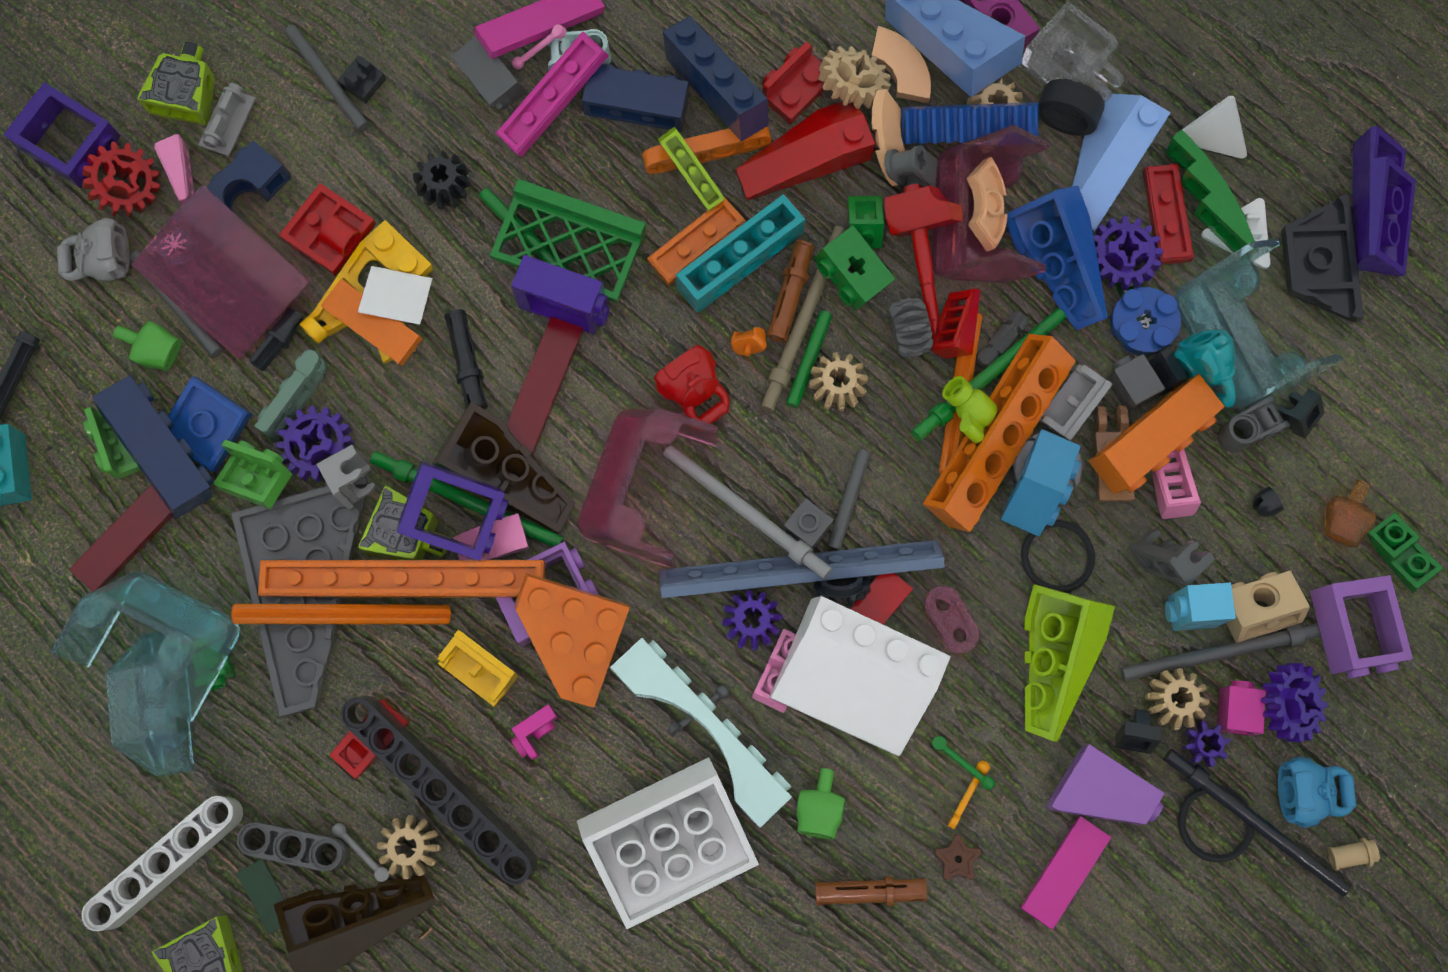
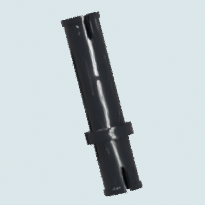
M462 309L449 311L444 317L458 373L455 377L457 384L461 385L465 409L471 402L483 409H487L488 404L482 384L484 378L483 371L479 369L476 361L466 311Z

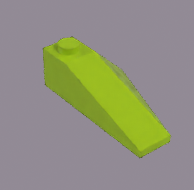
M1033 585L1025 615V631H1029V651H1025V664H1029V684L1025 687V731L1058 742L1106 642L1115 606L1055 589Z

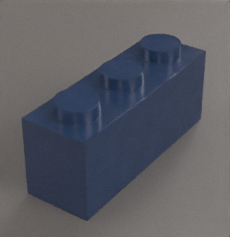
M602 64L585 84L582 98L584 115L671 130L675 127L678 132H682L689 98V83L674 75L661 77L650 75V73L640 69L627 71L618 69L610 64Z

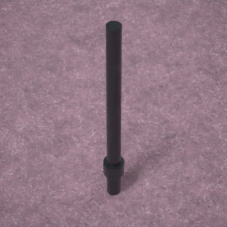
M1173 749L1167 752L1163 760L1185 776L1184 781L1194 789H1202L1340 896L1344 897L1349 893L1351 889L1349 883L1210 778V773L1199 764L1194 766Z

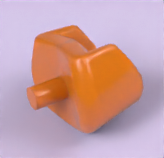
M754 327L753 330L743 333L734 331L731 338L733 351L738 355L747 357L750 354L763 352L767 347L765 330L760 327Z

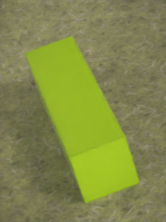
M675 127L658 138L662 147L708 211L725 200V197Z

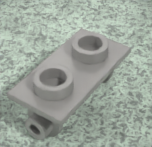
M230 83L228 87H224L198 145L230 157L256 98L241 93L242 87L235 83Z

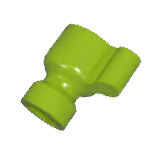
M955 377L945 385L942 396L952 406H956V413L962 420L959 426L960 430L973 443L977 444L984 438V428L995 418L997 405L982 390L972 389L971 384L964 377Z

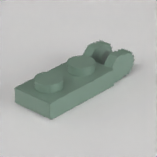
M307 349V351L301 353V357H298L295 361L296 370L281 383L277 396L270 405L262 409L258 416V421L254 427L274 443H278L281 438L277 433L278 430H287L289 427L285 419L290 418L294 421L297 417L296 410H302L324 378L323 375L328 371L327 363L316 350Z

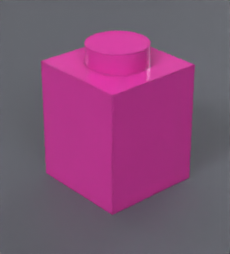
M1232 681V686L1219 689L1217 725L1222 726L1220 732L1247 736L1264 734L1265 717H1263V713L1265 711V704L1261 702V698L1266 697V690L1254 689V683L1248 681Z

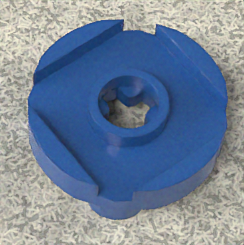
M1140 287L1130 289L1112 309L1110 315L1111 332L1114 337L1117 336L1126 351L1139 356L1142 354L1144 356L1155 355L1161 350L1166 349L1180 331L1181 316L1177 308L1178 303L1172 295L1165 294L1155 288ZM1147 314L1154 324H1150L1148 329H1144L1142 322L1137 321V317Z

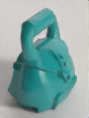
M1204 330L1192 334L1178 344V349L1174 352V356L1187 372L1189 379L1200 374L1211 389V385H1222L1226 393H1215V395L1225 407H1232L1236 399L1235 386L1232 379L1236 371L1234 366L1235 348L1232 337L1225 330Z

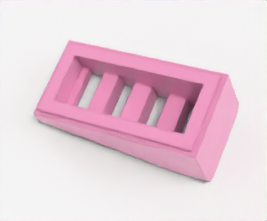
M175 134L154 143V148L179 202L186 209L189 200L195 196L190 155L186 143L179 134Z
M1183 449L1179 452L1174 450L1168 457L1176 458V462L1168 463L1156 472L1151 470L1157 504L1162 519L1192 516L1197 512L1201 504L1185 450ZM1179 472V475L1165 476L1164 473ZM1181 486L1182 489L1169 490V487Z

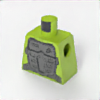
M184 42L180 56L165 53L158 56L137 98L148 114L205 126L208 125L211 118L215 77L207 63L201 61L204 51L201 46L192 42Z
M384 486L358 548L367 555L390 560H423L426 551L441 557L447 552L446 549L397 533L396 527L407 498L390 487ZM422 507L415 526L437 533L435 529L439 520L433 513Z
M227 915L217 916L152 951L153 957L164 972H243Z

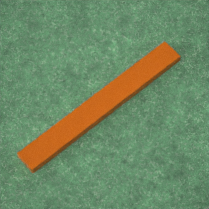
M260 560L258 596L517 598L526 573L545 579L546 562L544 560Z

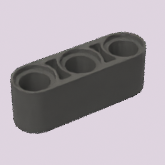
M249 823L241 828L237 835L239 849L248 856L313 870L337 871L342 869L350 858L348 845L339 838L274 824ZM260 829L265 834V843L257 850L251 841L253 833ZM292 837H297L301 842V850L295 857L290 856L287 851V843ZM332 844L337 850V858L332 864L328 865L323 861L322 852L327 845Z

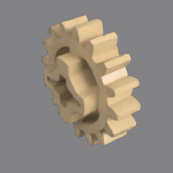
M841 46L837 47L836 52L829 50L819 68L820 74L818 79L825 82L822 87L823 90H832L831 98L836 99L840 97L845 106L852 102L856 109H860L862 104L871 109L876 91L882 89L889 90L891 85L888 83L891 76L884 73L886 66L878 65L876 63L878 59L876 56L869 58L866 50L857 53L853 46H850L848 51H845Z

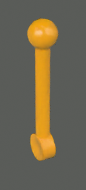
M979 761L976 769L983 775H986L990 771V765L987 761ZM974 777L956 811L947 824L953 830L957 826L963 811L980 782L977 778Z

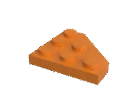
M526 573L514 608L559 697L594 708L630 607L628 604Z

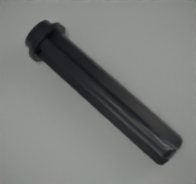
M20 331L18 336H13L12 339L16 342L0 373V419L34 350L39 351L41 348L38 346L39 338Z

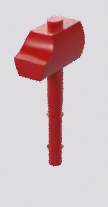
M912 184L904 187V193L885 197V216L891 235L898 237L911 235L916 269L920 281L919 286L921 287L923 302L928 312L933 339L940 316L927 230L962 222V205L949 202L942 194L940 188L930 185L921 188L920 184Z

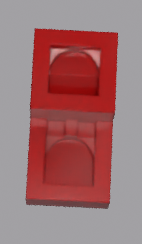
M385 699L379 700L405 727L410 724V721ZM369 713L362 720V722H365L367 720ZM385 728L381 733V741L385 746L389 747L395 738L392 731ZM351 731L346 734L329 755L355 779H358L378 759Z

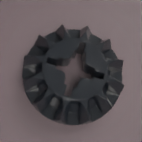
M866 576L816 581L813 585L816 597L822 596L840 605L842 603L853 604L855 600H863L871 592L870 580Z

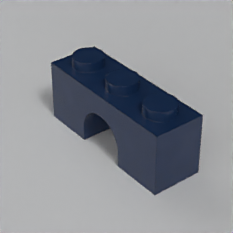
M252 141L247 147L241 148L236 153L234 160L223 171L217 172L212 177L210 184L200 195H195L189 200L182 214L198 231L221 250L244 227L243 223L232 211L235 199L243 193L253 192L268 202L291 178L281 163L255 141Z

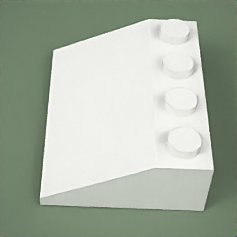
M820 596L810 600L769 698L896 756H900L935 695L951 656Z
M709 757L577 820L583 843L626 929L759 865Z

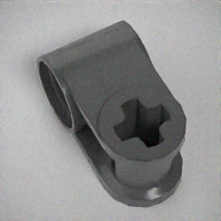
M922 145L914 146L912 150L899 152L896 149H891L886 152L884 165L887 176L903 189L905 186L920 184L921 188L929 185L936 187L938 160L929 154Z
M1273 395L1235 415L1219 429L1217 439L1223 449L1229 452L1241 451L1260 440L1264 441L1278 434L1291 425L1289 421H1284L1274 405L1275 398ZM1233 427H1237L1243 432L1244 439H1240L1235 435Z

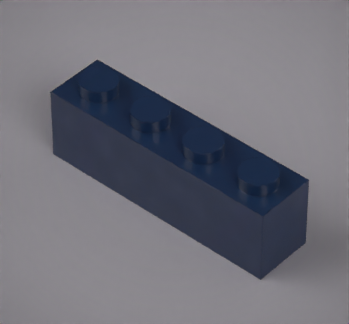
M691 16L663 31L666 59L688 81L690 86L741 142L769 125L768 100L765 95Z
M131 375L92 397L97 410L175 519H178L213 497L210 485L214 482L202 465L196 468L190 459L194 455L191 448L183 438L176 440L170 431L174 428L172 422L163 410L156 412L150 402L154 398L143 382L137 385Z

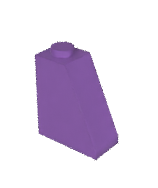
M1088 744L1081 746L1045 805V808L1054 812L1134 825H1146L1148 821L1154 822L1162 811L1163 804L1160 801L1165 793Z

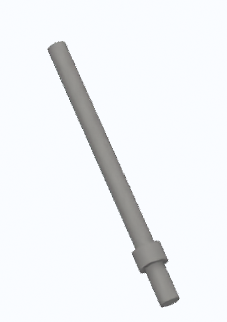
M672 444L665 449L663 455L789 552L788 557L798 565H806L824 580L831 574L833 568L813 554V548L802 540L796 541Z

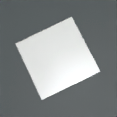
M371 266L358 312L420 325L433 278Z

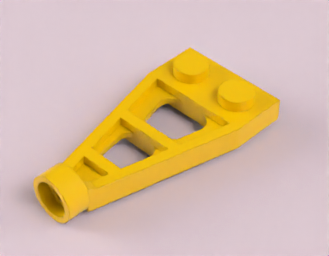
M386 220L359 243L314 311L299 324L315 343L320 344L327 336H331L347 327V325L321 307V304L340 279L363 294L365 288L359 284L358 278L366 264L370 261H378L385 269L424 277L433 270L432 264ZM320 320L324 321L326 325L321 327L318 322Z

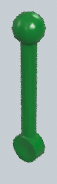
M936 736L933 739L932 746L934 750L945 752L981 782L983 789L991 790L994 788V779L991 776H984L948 747L944 737Z

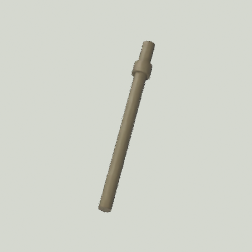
M835 226L828 244L846 231V229ZM818 268L777 367L772 368L767 380L769 387L760 407L768 412L774 411L782 389H786L791 378L790 369L827 282V279L822 276Z

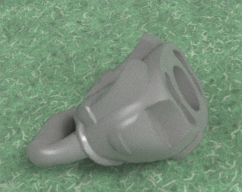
M103 217L89 225L82 233L78 232V235H73L63 240L57 247L58 274L68 281H75L89 276L102 282L126 278L130 266V250L128 236L123 225L117 224L113 219ZM72 245H75L74 257L77 266L74 271H72Z

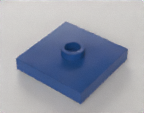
M192 376L168 417L174 426L170 431L176 440L183 438L191 448L194 455L190 458L209 471L217 472L228 455V452L221 446L224 440L235 443L252 413L200 378Z

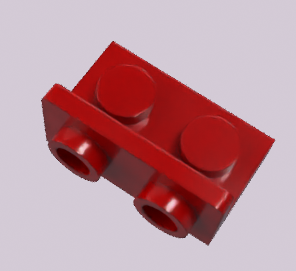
M808 41L800 48H793L786 56L784 64L777 71L775 69L771 70L762 81V93L768 100V106L790 125L825 91L822 88L825 82L818 79L820 74L819 68L822 62L812 55V45Z

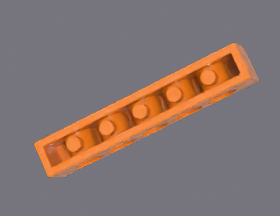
M1029 334L989 397L997 405V413L992 422L984 428L983 440L975 444L965 435L923 502V505L948 527L971 532L990 499L997 492L998 486L1008 470L1015 463L1016 457L1024 444L1032 435L1040 418L1050 406L1061 384L1068 377V373L1076 360L1053 336Z

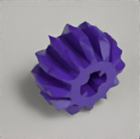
M747 590L745 602H743L739 595L735 594L732 599L737 608L730 605H725L724 612L733 618L723 619L722 626L735 627L726 634L728 640H732L738 635L741 636L737 644L739 649H743L746 640H751L752 651H757V639L759 638L768 647L772 642L766 632L776 636L780 633V629L770 623L782 621V614H770L778 604L774 600L765 606L763 604L767 595L765 592H761L756 601L753 600L752 590ZM751 612L752 617L754 613L760 616L758 619L759 627L753 629L752 624H750L749 628L744 625L746 621L745 614Z

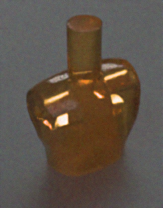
M1357 480L1349 498L1334 495L1329 500L1325 509V527L1323 529L1325 536L1349 547L1357 548L1376 520V514L1362 505L1370 487L1369 483Z

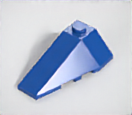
M1079 186L1057 189L1006 213V224L1015 248L1021 255H1026L1035 268L1033 272L1039 280L1043 279L1051 289L1054 301L1064 311L1074 328L1079 330L1107 319L1091 220Z

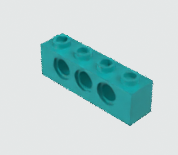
M783 194L677 273L676 285L678 291L698 314L803 235L805 218Z

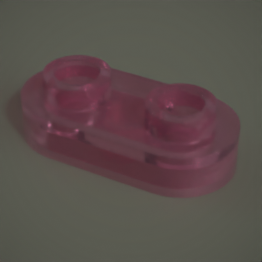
M938 586L932 589L925 598L924 608L943 644L949 651L956 654L969 652L976 646L979 640V630L956 590L949 586ZM937 600H945L948 604V609L946 611L938 610L936 607ZM954 631H962L965 634V641L957 642L953 637Z

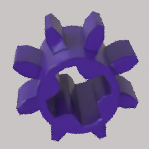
M1202 721L1197 723L1198 732L1192 729L1185 730L1184 733L1189 739L1188 744L1182 746V749L1189 750L1193 755L1191 758L1192 764L1204 759L1205 765L1212 767L1215 766V756L1219 759L1228 757L1223 750L1225 744L1231 742V740L1223 738L1219 733L1221 725L1208 729L1207 723ZM1202 738H1209L1207 745L1211 750H1203L1205 743L1201 740Z

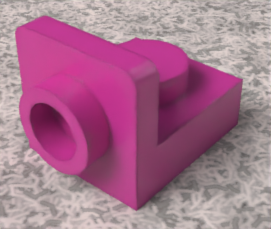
M549 704L512 728L516 737L511 739L522 758L529 755L531 760L539 758L540 755L529 738L534 735L538 740L555 729L553 722L559 718Z

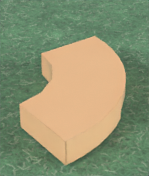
M878 26L871 57L876 56L878 58L876 63L885 65L886 70L891 73L896 84V97L928 104L931 94V80L928 67L922 55L902 35Z
M882 89L876 91L873 100L872 130H876L875 139L879 150H876V155L880 167L891 186H895L898 184L887 176L884 159L888 150L906 151L901 137L900 122L902 110L888 90Z
M988 157L982 160L966 178L974 198L973 216L968 226L986 251L997 247L1007 223V214H1004L1003 196L1007 195L1004 181L993 158Z

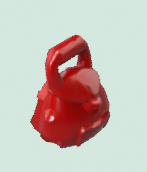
M697 344L654 376L657 392L664 399L672 400L680 405L689 421L696 426L707 428L729 412L730 399L728 393L716 377V360H714L712 352ZM713 394H716L721 399L720 402L697 417L694 407L704 403Z

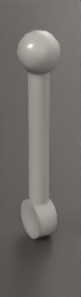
M337 823L332 827V834L337 838L341 837L375 872L374 876L377 881L383 882L390 877L389 869L380 867L346 833L344 824Z

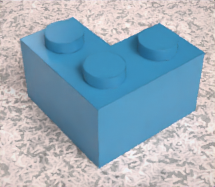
M1041 429L1029 451L1022 473L1009 495L1000 520L1039 537L1046 525L1053 526L1061 509L1058 504L1060 503L1065 506L1073 490V486L1068 484V482L1075 479L1081 466V461L1076 460L1081 446Z

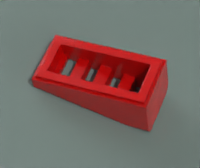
M974 288L949 293L933 338L931 352L944 359L973 355L981 290ZM966 300L965 305L958 306L959 301ZM962 312L961 316L957 317V313Z

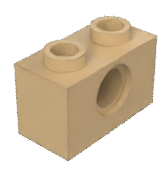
M1291 571L1280 574L1271 572L1260 577L1258 581L1248 584L1238 582L1231 585L1236 619L1226 624L1235 642L1239 643L1303 623L1310 606ZM1255 601H1262L1269 607H1262Z

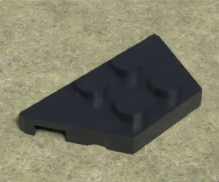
M1344 194L1334 202L1315 209L1302 219L1299 218L1285 225L1281 230L1288 295L1349 321L1359 322L1364 318L1350 198L1349 194Z

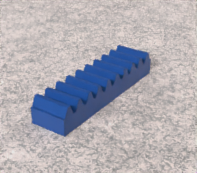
M1039 102L903 107L901 109L902 138L905 144H924L927 142L935 144L939 142L951 143L954 141L959 143L967 141L991 142L994 140L1002 142L1007 140L1019 141L1022 139L1032 141L1039 137Z

